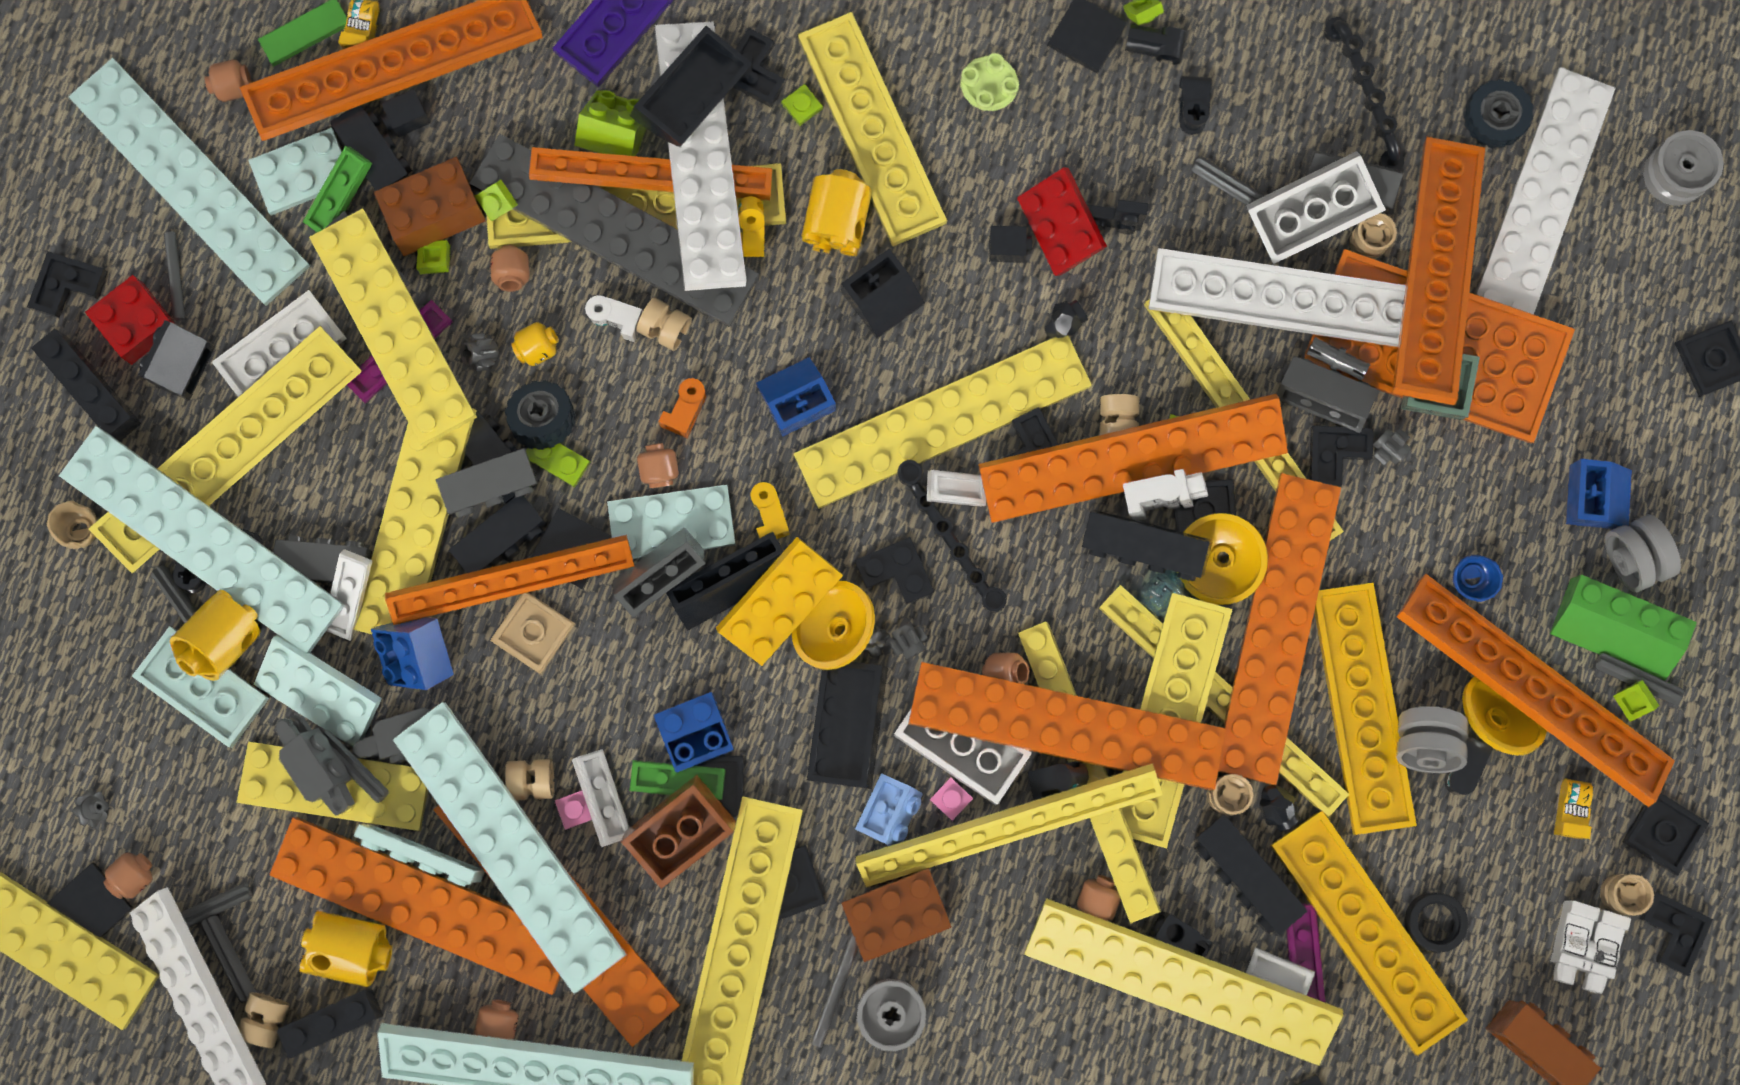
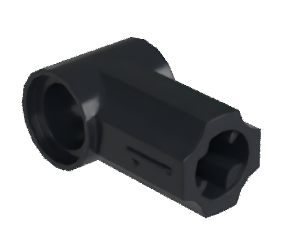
M1131 24L1125 51L1153 56L1158 62L1167 60L1173 62L1172 65H1178L1182 60L1187 33L1176 27H1164L1160 30Z

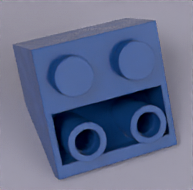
M810 357L756 383L782 437L836 411V403Z
M1580 459L1569 466L1566 524L1615 529L1622 525L1629 526L1632 470L1609 461Z
M425 617L396 625L389 623L371 629L374 648L378 652L382 665V674L388 685L427 690L454 675L437 618Z
M712 692L654 714L655 721L676 773L734 750L725 722Z

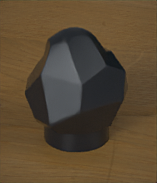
M1077 300L1071 303L1067 301L1054 305L1051 319L1045 325L1044 331L1050 337L1064 338L1072 336L1088 320V317Z
M1269 785L1262 790L1259 806L1267 825H1276L1279 831H1285L1293 827L1300 820L1297 814L1296 798L1288 791L1277 785Z

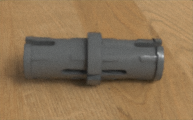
M1317 337L1313 339V343H1311L1306 353L1331 365L1330 369L1334 371L1339 369L1362 381L1370 366V363L1346 353L1347 349L1343 347L1338 349L1319 340Z

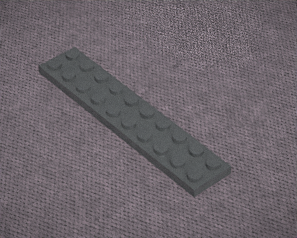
M502 134L498 135L469 183L472 188L481 192L501 179L518 204L512 210L728 327L731 326L758 280L759 273L745 266L746 286L685 291L679 236L676 228L596 185L530 180L531 150Z

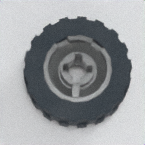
M1498 79L1497 81H1488L1485 85L1482 84L1471 95L1465 105L1466 110L1463 113V119L1466 122L1464 124L1466 129L1470 132L1469 135L1475 138L1481 145L1485 144L1490 148H1504L1506 145L1514 144L1531 126L1530 122L1534 117V114H1532L1534 107L1530 101L1531 97L1525 93L1523 87L1517 86L1513 81L1508 82L1504 81V79ZM1495 110H1498L1502 113L1503 116L1501 117V119L1498 118V114Z
M546 380L542 382L532 381L530 384L522 385L519 390H515L512 393L513 396L508 399L507 408H505L507 424L514 438H517L518 443L526 445L527 448L544 450V448L555 447L556 444H561L565 441L564 439L571 434V429L575 426L574 417L576 415L569 395H567L563 387L560 388L554 382L549 383Z

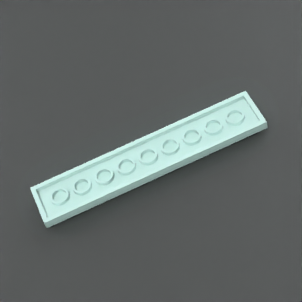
M113 58L68 96L265 306L310 267L299 253Z
M94 427L59 475L217 591L220 589L225 590L241 606L246 604L252 607L258 614V621L304 653H310L345 606L337 598H334L330 593L100 427Z
M445 702L440 703L393 739L573 994L580 991L627 955Z
M381 1023L377 1032L382 1078L436 1085H693V1063L384 1023Z

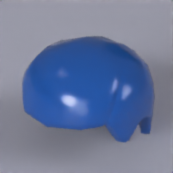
M1472 554L1461 559L1455 566L1452 582L1457 592L1463 597L1472 601L1483 602L1494 598L1500 591L1503 574L1499 565L1494 560ZM1480 577L1479 581L1474 585H1469L1465 581V579Z

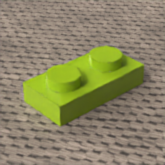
M560 443L552 448H544V450H538L537 448L526 449L530 462L574 488L591 463Z

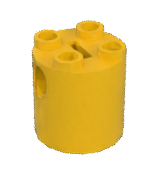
M836 169L829 175L815 176L803 226L802 241L814 244V251L820 252L822 249L823 253H830L831 248L840 250L841 254L857 256L858 250L861 247L872 194L871 188L855 173L847 170Z
M220 589L170 638V645L177 665L190 676L200 675L208 680H218L260 636L261 631L255 621L258 618V614L252 607L246 604L241 606L233 600L228 592Z
M317 911L313 919L312 929L307 928L303 934L301 946L306 948V953L302 957L299 971L360 986H371L378 970L386 971L392 957L393 948L386 937L385 925Z

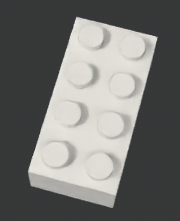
M1357 151L1246 205L1273 264L1386 210L1364 161Z
M911 710L894 733L896 738L994 805H998L1032 754L1029 750L910 725L908 722Z

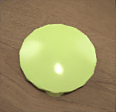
M993 53L989 56L974 59L963 69L960 87L964 97L971 105L981 110L995 111L1005 108L1014 100L1019 89V79L1015 69L1004 60L1002 55Z

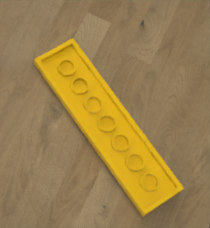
M1374 583L1319 590L1314 613L1345 791L1349 793L1347 803L1353 835L1417 826L1407 768L1400 764L1396 758L1397 742L1401 737L1398 733V718Z
M1323 810L1317 812L1270 845L1414 1055H1420L1468 1021Z

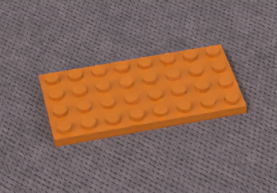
M1346 249L1342 251L1334 275L1406 285L1407 279L1406 270ZM1469 292L1463 354L1479 356L1480 359L1469 417L1463 420L1530 444L1534 443L1575 329ZM1312 334L1304 355L1305 359L1311 360L1318 366L1332 370L1330 369L1331 365L1306 353L1315 337L1338 349L1343 347L1347 349L1346 353L1370 363L1362 379L1363 382L1382 392L1403 399V395L1392 393L1398 347ZM1339 369L1336 370L1340 372L1343 376H1346L1356 381H1360L1357 378Z

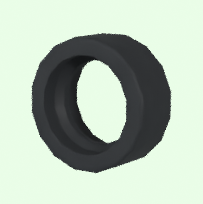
M1436 892L1422 894L1415 898L1408 906L1404 918L1405 929L1414 943L1421 949L1436 953L1449 952L1458 947L1466 937L1469 926L1467 913L1462 904L1450 895ZM1430 904L1444 905L1453 915V931L1444 940H1429L1419 929V914Z

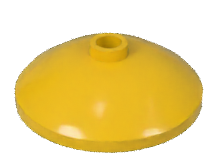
M1216 513L1196 520L1184 531V533L1213 540L1204 576L1201 578L1196 577L1195 581L1180 578L1184 587L1193 596L1215 605H1229L1244 600L1260 586L1267 571L1268 552L1264 539L1250 522L1233 514ZM1220 552H1226L1229 555L1228 562L1222 563L1218 560Z
M838 581L792 632V642L800 658L812 667L822 670L838 669L855 660L866 648L874 630L875 612L871 599L857 585L847 581Z
M1475 676L1466 684L1462 696L1463 709L1471 728L1486 744L1506 754L1526 755L1536 750L1543 743L1547 730Z

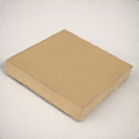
M527 592L521 594L490 641L539 674H542L575 626V623Z

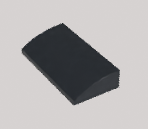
M705 26L634 105L630 117L665 141L681 147L748 71L752 63L708 26Z
M850 662L838 669L822 670L807 781L872 789L888 672L887 667Z

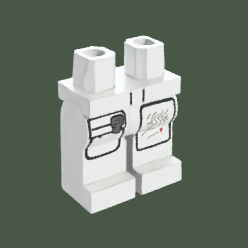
M1184 469L1174 471L1175 476L1161 475L1123 484L1129 515L1132 519L1140 521L1146 519L1145 511L1161 507L1176 509L1182 504L1184 508L1194 507L1193 499L1208 496L1202 472L1186 476Z
M1564 901L1550 962L1555 963L1553 980L1573 985L1576 971L1579 970L1586 972L1582 989L1602 994L1607 978L1614 979L1615 968L1619 960L1625 931H1628L1632 918L1600 910L1577 901Z

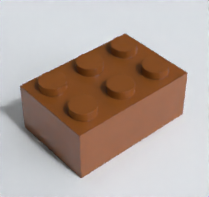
M457 156L374 192L392 238L403 256L486 221Z
M695 775L628 828L623 835L621 843L662 889L734 832L736 820L699 776Z
M929 868L841 902L864 962L952 928Z
M1508 1000L1485 1028L1550 1085H1589L1601 1070V1067L1593 1061L1596 1058L1593 1053L1582 1045L1577 1047L1568 1040L1571 1035L1558 1024L1551 1025L1543 1019L1546 1014L1532 1002L1527 1004L1522 1000L1519 1002Z

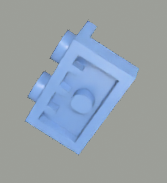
M881 773L855 830L889 846L903 842L907 837L908 825L912 816L920 809L923 793Z

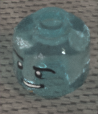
M1157 573L1140 590L1142 598L1140 603L1156 618H1159V616L1165 618L1171 594L1175 593L1185 596L1182 590L1184 583L1172 573L1169 576Z

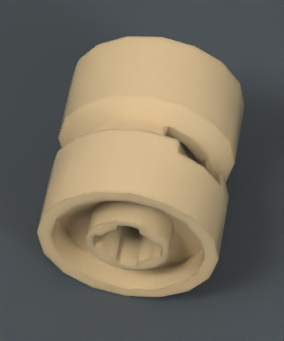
M1382 213L1360 222L1350 235L1349 243L1352 252L1372 259L1381 257L1395 241L1397 234L1396 225L1390 217Z
M654 297L642 312L636 331L649 339L657 337L659 344L675 351L682 342L677 337L680 332L686 335L690 328L692 317L678 309L670 311L669 304Z
M1129 394L1102 396L1100 398V415L1104 417V420L1100 422V435L1139 426V423L1135 421V417L1139 416V397Z
M552 759L533 760L531 765H528L526 760L507 761L505 784L515 800H527L529 795H532L534 799H552L554 797V766ZM531 775H535V783H531Z
M1236 774L1218 777L1215 790H1208L1207 792L1208 803L1211 808L1222 815L1243 813L1252 804L1254 796L1253 788L1249 781Z
M1615 874L1605 879L1601 885L1600 897L1605 908L1612 913L1635 916L1641 915L1650 909L1654 900V892L1648 880L1642 876Z
M251 992L244 1008L247 1017L241 1018L238 1025L244 1041L261 1047L274 1048L278 1039L276 1030L279 1028L277 1025L284 1021L290 1004L280 999H274V997L266 994Z

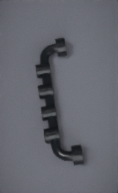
M1330 18L1324 26V35L1331 42L1343 41L1342 53L1345 57L1350 58L1355 70L1353 80L1361 85L1366 96L1364 106L1373 113L1377 123L1375 132L1378 137L1384 139L1387 151L1379 159V166L1400 171L1404 165V157L1400 153L1399 144L1394 134L1397 128V121L1394 117L1386 115L1383 107L1386 95L1381 89L1375 88L1371 79L1375 72L1374 66L1369 62H1364L1360 53L1363 48V40L1361 37L1353 35L1348 23L1343 18ZM1349 44L1354 45L1356 49L1350 48ZM1360 71L1366 72L1367 76H1363ZM1371 98H1376L1379 103L1373 102ZM1383 124L1389 126L1390 130H1386Z
M913 460L902 462L897 471L899 481L910 488L917 499V508L927 514L933 523L935 535L943 538L950 549L951 559L961 565L967 574V583L971 587L976 588L981 595L984 609L991 613L1000 612L1007 602L1005 592L997 587H989L985 581L984 571L976 568L968 556V547L964 543L959 542L951 530L952 524L950 520L941 515L935 506V502H931L932 504L929 507H923L920 504L922 498H927V492L919 482L922 476L921 466ZM945 523L948 526V530L940 532L937 530V525ZM956 548H962L965 555L959 558L954 555L953 551ZM978 573L982 579L980 582L974 583L971 581L970 575Z

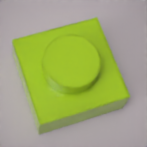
M1133 0L1123 5L1127 17L1137 25L1150 23L1156 16L1164 13L1162 2L1159 0Z
M805 84L781 101L784 108L799 126L823 110L821 103Z
M501 179L475 195V198L491 222L518 205Z
M447 240L435 241L418 249L416 269L420 275L449 272L451 246Z
M1643 680L1613 695L1630 722L1656 710L1660 706Z

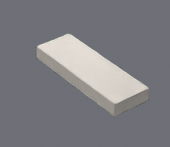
M345 549L339 554L331 589V595L345 604V606L326 631L351 641L356 632L354 628L360 616L372 560Z
M603 749L572 759L601 848L621 841L625 831L630 827Z

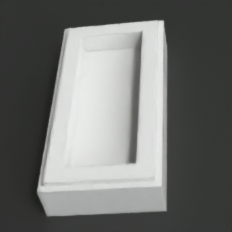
M930 470L927 476V501L986 506L981 475Z
M1255 948L1246 973L1307 996L1315 971Z

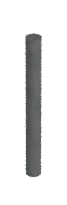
M852 931L810 1044L822 1048L858 951Z

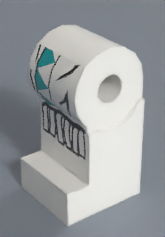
M594 296L588 300L585 310L593 324L597 326L610 325L622 329L621 335L624 339L632 342L636 341L638 336L636 327L643 312L641 308L604 296Z

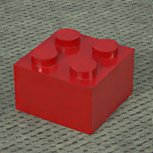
M134 275L130 276L85 311L86 315L117 354L131 365L150 351L153 345V335L158 327H162L164 320L177 325L146 285Z

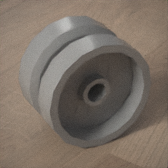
M1693 130L1676 132L1653 150L1645 161L1643 171L1645 185L1655 198L1665 204L1674 206L1689 204L1713 187L1722 175L1724 165L1722 152L1715 141L1702 132Z
M1645 515L1634 520L1630 526L1622 525L1606 533V552L1619 579L1630 591L1638 593L1653 586L1655 580L1663 582L1680 573L1681 561L1676 543L1662 521L1654 515Z
M1422 706L1403 711L1398 721V733L1401 737L1397 742L1396 758L1398 762L1409 769L1426 773H1449L1463 769L1467 764L1468 753L1467 745L1464 743L1468 739L1469 732L1467 717L1460 712L1441 707Z
M886 978L874 982L864 991L858 1003L857 1022L860 1032L871 1045L881 1050L898 1051L909 1047L920 1037L925 1027L926 1010L921 995L912 985L900 979ZM890 1008L896 1009L897 1013L896 1018L892 1020L885 1016V1011H889Z

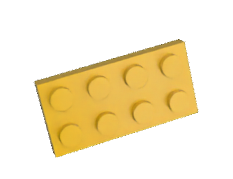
M796 537L716 626V630L763 666L843 575L799 537Z

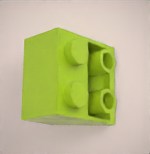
M597 90L579 113L574 146L597 153L636 156L646 130L645 127L630 117L634 105L639 100L619 97L607 90Z

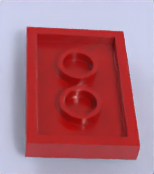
M1063 167L1017 197L1055 276L1066 273L1107 247L1069 168Z

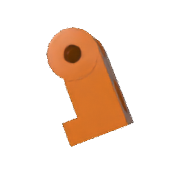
M694 378L686 379L680 384L678 390L679 398L672 413L663 411L658 421L660 427L687 439L706 399L704 385L701 381Z

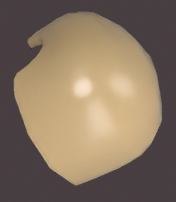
M71 500L58 504L48 515L47 527L57 543L70 549L87 547L96 538L89 528L98 519L89 507ZM79 523L87 525L86 529L72 531L74 526Z

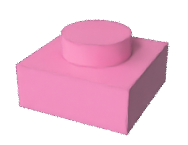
M950 778L930 801L953 821L973 798L955 780Z
M582 791L555 800L565 830L592 820Z

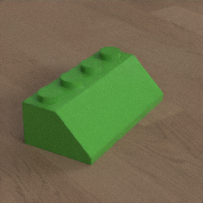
M1581 574L1570 579L1550 635L1599 655L1606 653L1660 679L1666 680L1687 651L1697 622Z

